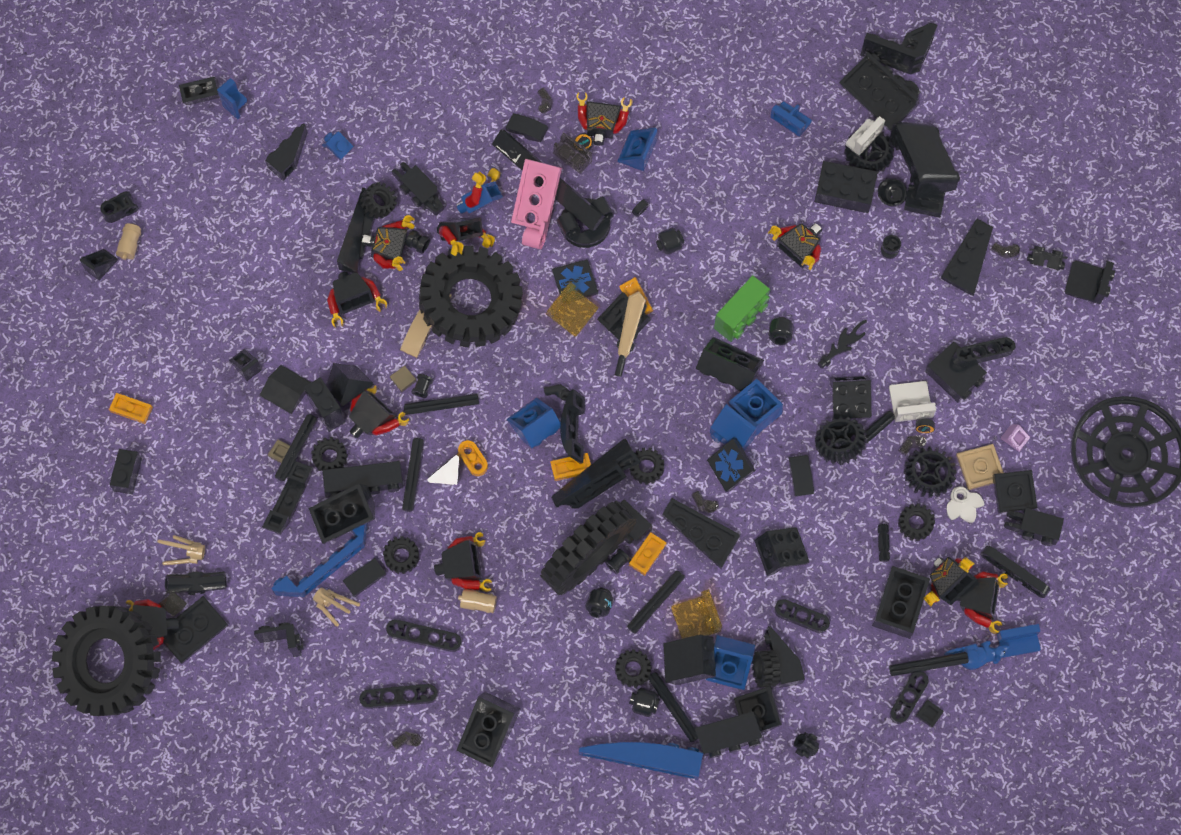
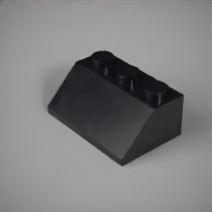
M713 337L703 349L696 369L703 375L717 378L719 382L728 383L738 391H742L756 379L764 360Z
M360 483L308 508L322 544L375 519V502L368 486Z
M754 711L695 728L702 751L705 756H710V758L719 757L722 755L721 752L728 750L729 753L740 751L741 747L749 745V747L761 745L760 742L765 740L759 717Z

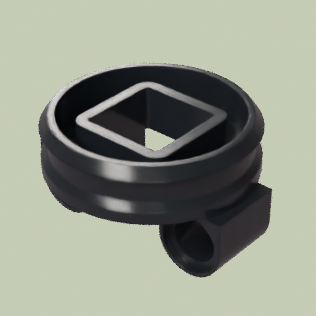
M599 197L595 200L585 198L605 216L596 231L589 229L580 233V227L576 222L578 218L564 208L561 216L557 219V225L564 238L570 244L580 248H590L597 246L605 240L610 230V218L614 216L605 197Z

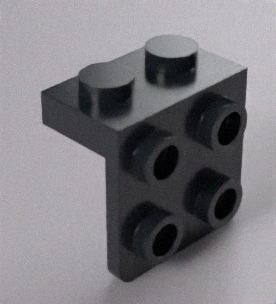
M1077 260L1073 261L1064 291L1065 294L1101 304L1104 297L1108 298L1111 290L1108 284L1115 275V270H1112L1114 263L1106 261L1103 268Z
M284 622L278 624L277 627L261 626L258 630L254 631V636L259 643L287 639L288 649L293 657L302 656L301 650H304V641L294 624Z

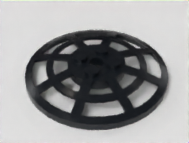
M1130 396L1113 397L1103 400L1084 413L1073 431L1071 457L1076 473L1093 494L1110 504L1129 508L1146 507L1156 504L1168 497L1181 483V428L1167 411L1148 400ZM1127 404L1139 406L1140 408L1136 417H1112L1109 406ZM1101 410L1105 421L1095 428L1091 436L1082 432L1081 428L1087 419ZM1147 410L1159 416L1172 431L1161 436L1152 425L1144 421ZM1115 423H1133L1131 432H1119ZM1108 426L1112 437H1110L1107 443L1096 439L1097 435ZM1140 428H1145L1155 439L1147 442L1138 434ZM1077 438L1088 443L1087 459L1089 465L1082 468L1079 467L1077 462ZM1175 438L1180 450L1179 468L1167 465L1168 451L1165 443ZM1093 446L1103 450L1104 460L1094 463ZM1158 446L1161 451V463L1151 460V449ZM1122 451H1130L1132 458H1125ZM1108 467L1115 473L1113 483L1107 480L1099 470ZM1147 467L1158 471L1156 476L1148 483L1145 482L1141 475ZM1093 472L1103 484L1111 488L1109 497L1096 490L1086 480L1084 475ZM1164 473L1176 475L1174 482L1165 492L1157 497L1153 494L1150 488L1162 478ZM1123 477H1134L1138 487H1122L1120 485ZM1119 491L1124 493L1142 491L1148 501L1126 503L1116 499Z

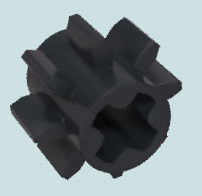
M807 732L799 734L794 741V747L797 748L795 753L806 758L814 756L819 749V743L816 742L817 737Z

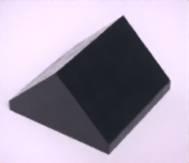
M333 363L326 384L332 396L342 406L374 385L357 366Z

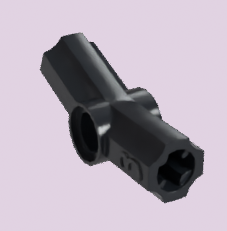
M196 571L187 574H167L165 576L166 593H188V595L200 593L201 595L205 591L227 589L225 571L213 573Z

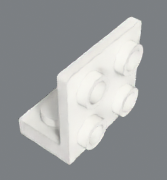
M926 381L889 386L895 422L933 418L936 406L935 403L930 402Z

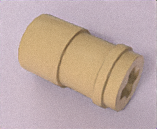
M127 223L122 229L123 233L118 243L116 255L123 260H132L137 250L141 228Z
M464 589L462 596H458V600H461L460 608L494 613L497 596Z

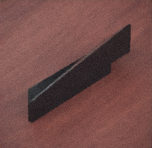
M363 187L337 258L339 270L351 273H358L359 259L363 260L367 247L362 245L364 234H371L375 215L370 217V212L365 213L364 211L366 207L362 208L361 206L364 203L360 202L361 195L366 190Z
M626 439L621 440L551 497L556 507L569 505L571 508L579 509L626 478L624 470L641 462Z

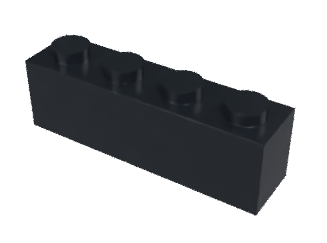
M400 461L322 470L326 498L332 497L359 483L367 485L371 495L379 494L380 491L384 490L397 492L400 488H404Z

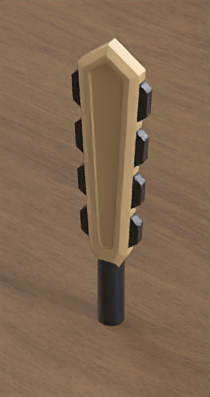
M639 291L630 295L625 301L624 308L626 313L622 316L623 327L619 331L621 339L617 341L616 346L619 358L615 376L622 377L626 358L633 351L635 346L633 341L637 339L639 333L637 328L641 326L643 320L641 315L645 313L647 307L646 300Z

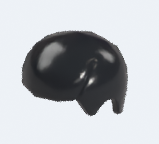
M888 178L881 182L878 188L879 199L882 203L891 207L903 204L908 195L907 187L898 179Z

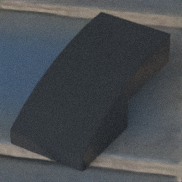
M515 113L512 114L506 126L508 132L523 135L525 139L536 142L542 141L549 128L537 120Z
M808 455L788 457L794 496L814 494Z

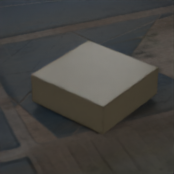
M405 365L390 376V379L401 393L417 382Z
M277 439L268 453V457L282 463L290 445Z

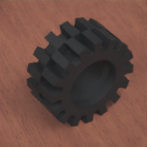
M380 182L373 183L361 195L360 202H364L361 206L362 208L366 207L364 211L365 213L369 211L370 217L375 215L374 218L378 219L380 217L382 219L390 214L397 205V202H395L397 197L393 196L395 194L394 190L390 191V186L386 188L385 183L381 185ZM377 195L382 198L384 206L378 205L374 201L373 196Z
M325 437L323 438L324 441H317L318 445L314 444V450H312L311 454L317 470L344 468L348 456L342 442L340 443L338 439L334 440L333 437H329V440H327ZM326 450H334L337 453V457L332 462H325L322 459L323 453Z
M642 448V451L638 449L636 455L641 462L643 460H650L654 464V469L649 473L641 471L639 464L629 468L630 474L640 484L642 482L645 485H648L650 482L653 484L663 475L664 459H662L661 454H658L657 450L652 451V448H648V450Z
M918 503L916 506L910 504L909 507L904 508L898 520V527H900V532L904 533V537L907 538L908 536L912 541L913 539L920 541V539L924 540L931 534L935 520H933L934 514L931 515L930 508L927 510L925 505L921 507ZM912 516H919L923 519L924 526L920 529H914L910 526L909 519Z
M400 536V539H397L395 537L393 541L389 540L388 545L384 547V561L392 572L406 574V571L411 572L412 568L417 566L419 551L415 542L411 541L410 538L404 539V536ZM398 549H406L409 552V557L404 562H398L394 559V553Z
M632 649V651L627 650L624 654H620L615 664L617 679L621 681V684H625L630 688L631 686H634V688L639 685L642 686L645 681L647 682L651 673L650 659L648 660L647 655L642 654V651H635L636 649ZM629 662H637L640 665L641 671L638 675L631 676L627 674L625 667Z
M773 650L755 652V655H753L754 660H752L755 683L760 688L777 686L781 671L779 670L780 664H778L779 659L776 657V652L774 653Z

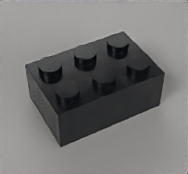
M823 161L814 202L869 213L878 172Z
M892 566L872 626L910 639L916 627L930 578Z

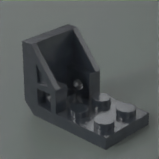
M928 23L906 33L901 45L895 41L880 38L876 34L867 33L860 56L865 57L864 54L866 52L874 53L883 65L910 75L920 72L938 25Z

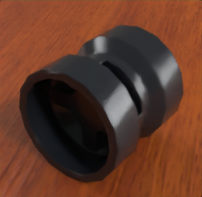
M413 229L405 241V246L415 248L416 252L423 254L429 246L431 239L426 235H420L418 231Z
M895 235L886 236L882 242L881 254L887 259L895 258L901 247L900 239Z

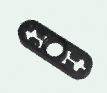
M786 599L779 600L775 605L774 612L777 617L816 633H824L830 626V620L826 615ZM784 604L787 606L786 609L789 611H792L793 608H796V610L793 613V618L789 617L791 613L788 611H785L784 614L781 613V609L778 608V606L782 607ZM802 611L807 614L808 618L806 621L801 622L797 619L796 614ZM811 615L815 616L813 620L819 622L820 619L824 620L823 624H825L826 627L822 626L821 628H818V624L813 621L811 625H809L808 623L810 622Z
M914 672L890 711V718L894 723H904L914 709L929 682L928 676L924 672ZM921 676L924 685L920 683L916 690L913 689L916 683L914 677L918 678ZM907 692L912 693L915 697L914 702L907 703L904 700V694ZM902 705L910 708V710H908L907 708L904 709L902 715L905 716L904 718H896V713L894 711L898 712Z

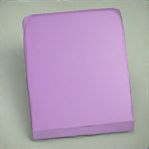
M1011 424L1001 439L1020 452L1030 437L1020 425Z

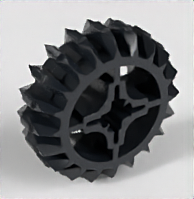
M884 131L881 132L860 154L863 159L845 144V159L850 161L849 166L855 165L857 168L878 173L879 170L883 172L886 167L890 166L893 160V142H889V136L883 137ZM871 147V152L869 153V156H867V150H869V148Z
M840 416L837 420L833 417L831 422L826 420V425H820V430L816 431V450L821 458L824 457L826 462L831 461L833 465L836 462L842 465L844 461L849 464L851 459L856 461V455L862 456V451L866 449V431L861 423H858L856 419L851 421L849 416L846 419ZM852 435L856 437L854 442L851 441ZM828 439L831 440V444L829 446L826 444Z
M929 446L927 451L922 447L920 452L915 450L913 456L909 455V462H906L904 465L907 469H904L903 473L908 475L905 477V481L910 482L908 487H916L914 493H918L920 490L922 491L921 497L928 493V497L932 498L933 493L936 497H939L941 493L946 494L947 489L952 488V483L956 480L954 475H956L957 471L953 469L955 463H949L952 459L951 456L945 457L946 451H943L941 454L939 453V448L932 451L931 446ZM928 459L935 460L937 462L931 463L928 461ZM917 463L920 464V469L922 470L918 477L915 472V465ZM942 467L945 471L944 481L940 479L941 476L938 473ZM929 469V471H930V470H932V471L935 470V471H934L933 475H931V473H930V474H928V473L926 474L927 470ZM924 481H929L933 485L926 484Z

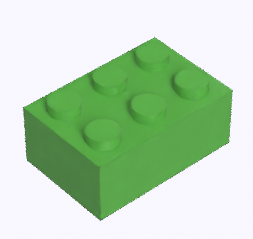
M752 275L716 314L714 329L730 342L735 338L738 340L744 333L743 329L747 325L751 326L756 320L755 316L759 312L763 313L768 307L767 302L770 299V288Z

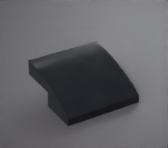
M624 292L597 318L618 340L621 339L619 331L623 327L622 316L626 313L624 308L625 301L629 298ZM646 313L641 315L643 320L641 326L637 328L638 332L651 320Z

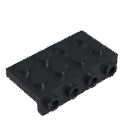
M866 52L864 54L865 57L839 84L876 119L879 116L885 120L884 126L891 132L893 124L902 122L920 104L919 95L912 88L909 90L905 86L906 83L900 77L896 78L892 74L893 71L887 65L883 66L879 62L880 59L874 53Z

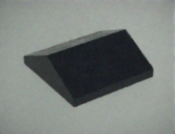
M280 365L268 377L260 396L292 414L306 394L304 386L311 382Z
M771 686L734 698L738 716L754 711L759 717L762 732L770 731L782 725Z

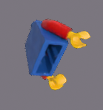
M491 168L487 176L492 178V180L484 184L486 181L484 174L480 171L474 173L472 180L476 182V185L473 186L472 191L461 196L462 202L457 204V209L461 214L467 211L469 214L476 212L503 198L496 184L500 177V172L497 169Z

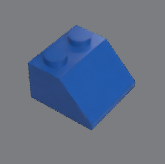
M758 379L754 380L728 402L734 411L756 427L755 436L781 416L783 412V404Z
M535 398L506 419L522 441L530 448L540 445L544 439L554 435L560 429V421L553 409L538 398Z
M727 404L710 427V436L715 442H721L725 445L733 438H737L744 451L753 442L756 427Z
M717 635L714 644L716 677L706 680L745 690L756 645Z

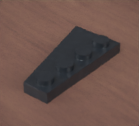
M976 219L940 279L974 296L993 227Z
M671 498L662 514V517L720 569L723 568L740 534Z

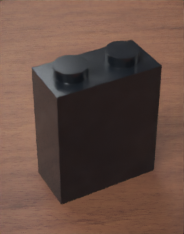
M953 342L927 365L925 372L958 403L961 399L964 401L968 399L974 387L978 389L984 384L987 372L979 364L966 367L957 366L953 362L952 356L960 346Z
M321 377L304 386L310 404L328 432L345 423L340 406Z
M700 634L663 643L665 683L681 685L716 677L713 637Z

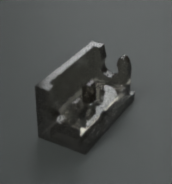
M566 133L561 135L559 143L555 142L552 153L579 174L591 164L592 153Z

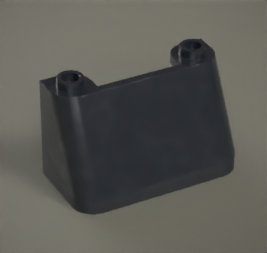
M909 122L893 124L889 142H893L892 148L901 151L910 171V182L915 186V190L911 192L914 200L956 190L960 176L955 171L941 141L939 129L933 124Z

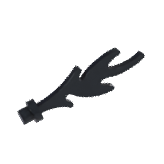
M863 320L856 325L850 335L846 334L848 328H845L839 336L838 349H835V345L832 344L828 356L823 355L818 362V366L823 369L831 364L830 359L836 355L851 351L852 347H847V345H851L865 336V332L857 336L856 331L867 320Z

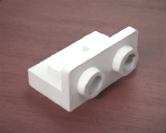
M880 116L875 121L867 119L848 139L846 146L860 155L882 132L885 120Z

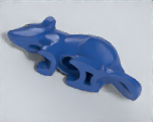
M986 641L980 647H977V644L949 650L944 655L967 652L969 662L960 665L968 670H976L992 661L994 664H997L1005 656L1009 646L1002 644L992 648L989 647L991 642Z

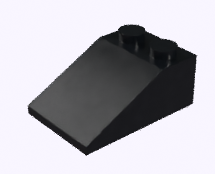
M487 692L482 693L477 698L456 751L493 768L514 727L521 708Z

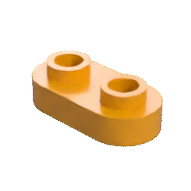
M470 440L461 442L458 452L461 454V459L470 473L474 476L484 475L487 472L488 464L476 444ZM466 449H470L472 451L470 454L464 453ZM480 464L482 468L477 470L475 466Z

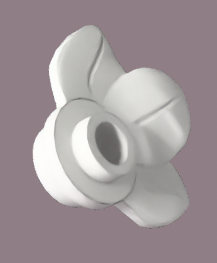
M956 487L951 492V501L947 504L946 510L951 520L960 516L966 522L973 523L976 519V508L984 506V501L979 494L971 493L964 487ZM957 494H962L964 498L962 500L958 499Z

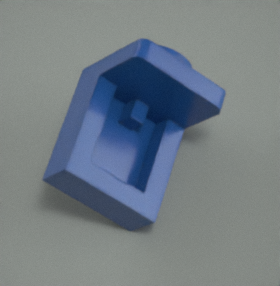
M339 131L329 132L323 138L324 143L322 146L324 148L327 147L339 160L354 147Z

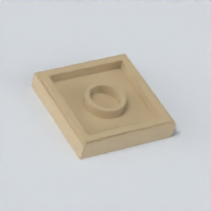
M993 444L956 454L968 490L994 484L992 475L1004 473Z

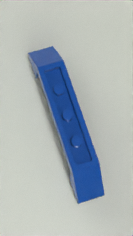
M367 523L352 530L351 532L356 539H350L344 545L345 548L340 552H334L329 557L330 560L317 566L314 573L309 577L306 576L301 579L297 587L288 576L276 580L271 588L276 596L305 597L365 547Z

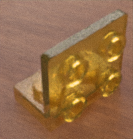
M569 282L547 310L546 315L576 337L598 310V307L575 290L576 286Z
M709 589L702 591L701 597L671 606L682 639L700 634L709 636L721 632L722 624Z

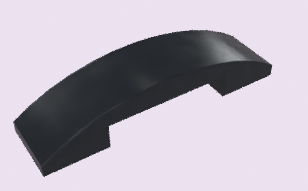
M572 389L566 398L562 410L560 434L563 447L568 456L582 464L584 446L578 443V416L585 414V397Z
M295 461L287 476V482L273 510H270L262 528L280 535L282 534L297 509L313 467Z

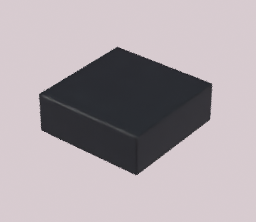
M927 699L916 717L933 728L944 711Z

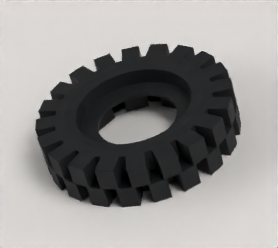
M464 246L462 254L457 252V255L454 256L451 254V249H449L447 256L442 252L435 257V263L431 261L426 267L425 274L423 273L420 283L419 308L420 312L424 313L423 320L427 326H433L432 332L438 337L442 334L446 335L445 341L454 344L455 340H459L462 347H469L470 342H475L476 347L485 346L486 340H489L492 344L500 340L501 334L505 336L511 331L512 325H515L518 319L523 292L522 286H519L521 280L518 273H513L514 267L509 261L502 263L503 256L494 252L490 256L488 255L489 249L479 247V251L474 252L473 246ZM465 279H474L482 282L491 294V302L488 308L476 315H467L456 310L450 301V291L457 282Z
M620 502L608 503L606 507L604 506L599 509L595 515H591L583 526L580 525L572 536L567 537L562 543V547L556 549L552 554V558L544 565L545 567L540 575L541 578L558 595L571 591L576 585L581 584L588 574L591 575L600 564L602 565L610 554H613L618 549V545L624 542L628 536L627 534L634 528L636 519Z
M93 606L86 608V611H79L72 616L74 621H67L62 627L66 634L58 635L55 641V645L61 647L60 651H53L52 661L59 662V667L52 668L54 678H61L62 680L56 685L60 694L68 693L65 701L70 706H77L76 710L83 714L90 713V716L120 715L134 710L133 706H140L146 700L144 694H151L155 684L150 682L151 679H158L160 668L154 667V662H161V651L154 652L153 647L159 645L156 635H149L153 628L147 621H141L142 616L135 611H129V608L121 606ZM105 638L117 642L124 654V667L121 674L109 683H101L95 680L89 673L87 655L91 646L98 640Z

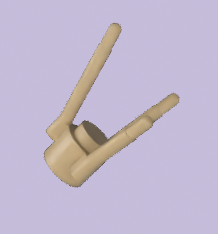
M176 535L173 536V539L189 545L157 540L160 544L186 549L187 556L190 557V559L164 561L163 565L197 564L198 560H203L205 545H201V543Z
M321 587L315 593L313 600L317 602L316 607L322 610L330 621L338 627L339 623L325 606L329 607L333 604L347 614H350L351 611L336 602L334 597L357 607L360 606V603L334 593L330 589L326 590Z

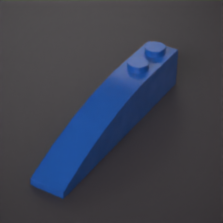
M619 742L579 748V755L695 780H698L703 753L699 752L697 748L688 747L687 749L679 748L678 744L674 743L662 745L644 742Z

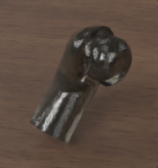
M541 88L537 92L542 99L538 110L545 114L551 110L553 99L545 88Z

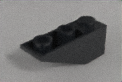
M304 123L300 127H296L292 135L288 139H284L274 152L268 154L265 160L267 168L283 181L297 167L308 133Z
M768 626L766 633H764L765 644L770 646V650H773L774 653L776 652V657L779 659L778 664H780L779 670L781 671V674H779L780 680H778L779 687L803 684L805 678L800 659L773 628Z

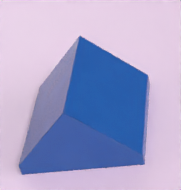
M648 128L630 131L617 162L644 171L657 142L658 129Z

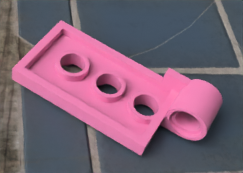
M525 159L511 223L527 227L523 233L522 245L540 250L543 248L558 188L561 167ZM538 176L544 180L541 187H538L535 183ZM535 194L540 199L537 205H534L531 201L532 196ZM529 213H533L535 215V221L533 223H530L527 220V216Z

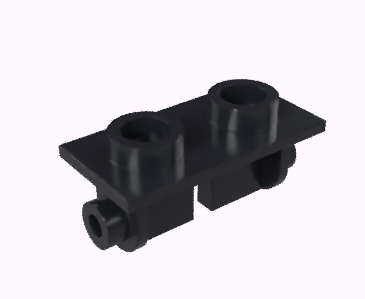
M1034 246V249L1029 248V251H1032V255L1028 254L1026 261L1030 262V264L1043 266L1044 260H1048L1047 268L1058 271L1060 269L1064 270L1065 262H1062V260L1068 258L1063 256L1064 252L1053 250L1052 253L1045 252V248Z

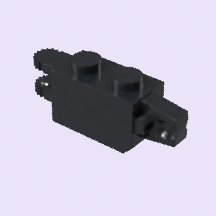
M402 162L400 166L405 171L404 175H401L396 169L391 171L392 175L400 182V190L405 195L409 194L412 197L411 200L416 207H421L423 210L428 209L434 215H438L444 210L443 204L438 199V187L416 165L410 168L405 162Z

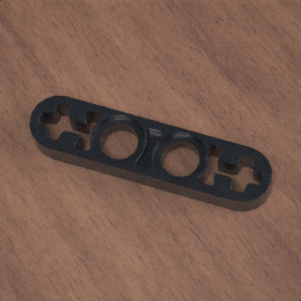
M1008 337L960 347L953 354L952 360L957 366L966 367L1007 357L1015 350L1016 345ZM987 347L992 348L995 353L990 352ZM973 351L978 352L981 357L976 356Z
M987 545L980 553L982 558L999 570L1003 569L1006 571L1005 574L1018 582L1019 580L1022 582L1021 585L1040 598H1045L1049 593L1050 587L995 548Z
M395 619L389 621L386 626L387 634L393 639L449 652H456L462 646L460 636L453 632ZM397 624L399 629L404 630V626H408L405 630V637L402 636L403 632L396 631L393 634L390 627H394ZM412 629H418L420 635L418 638L412 639L409 637V632ZM432 633L438 634V642L430 643L428 641L429 635ZM442 635H446L445 640L451 641L452 638H456V642H458V645L454 644L453 647H450V643L444 642V646H442Z
M432 684L367 689L361 692L359 700L366 709L429 704L437 699L438 692ZM420 689V693H426L427 689H430L434 694L431 695L430 699H427L426 695H420L421 700H417L418 694L416 690ZM408 690L413 691L415 694L414 698L410 701H406L403 698L404 692ZM387 692L394 694V700L390 703H386L383 700V696ZM376 693H380V704H377V699L371 700V704H367L366 701H363V698H366L367 694H370L372 698L377 697Z

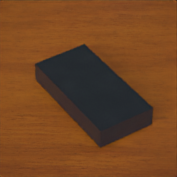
M374 558L345 578L343 583L351 594L356 597L387 574Z

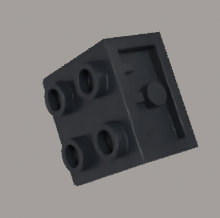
M868 376L829 377L833 396V417L835 419H839L840 416L843 419H846L848 416L851 419L870 418L872 416L871 379Z
M796 527L766 531L754 540L767 576L774 575L786 567L809 563L807 553Z

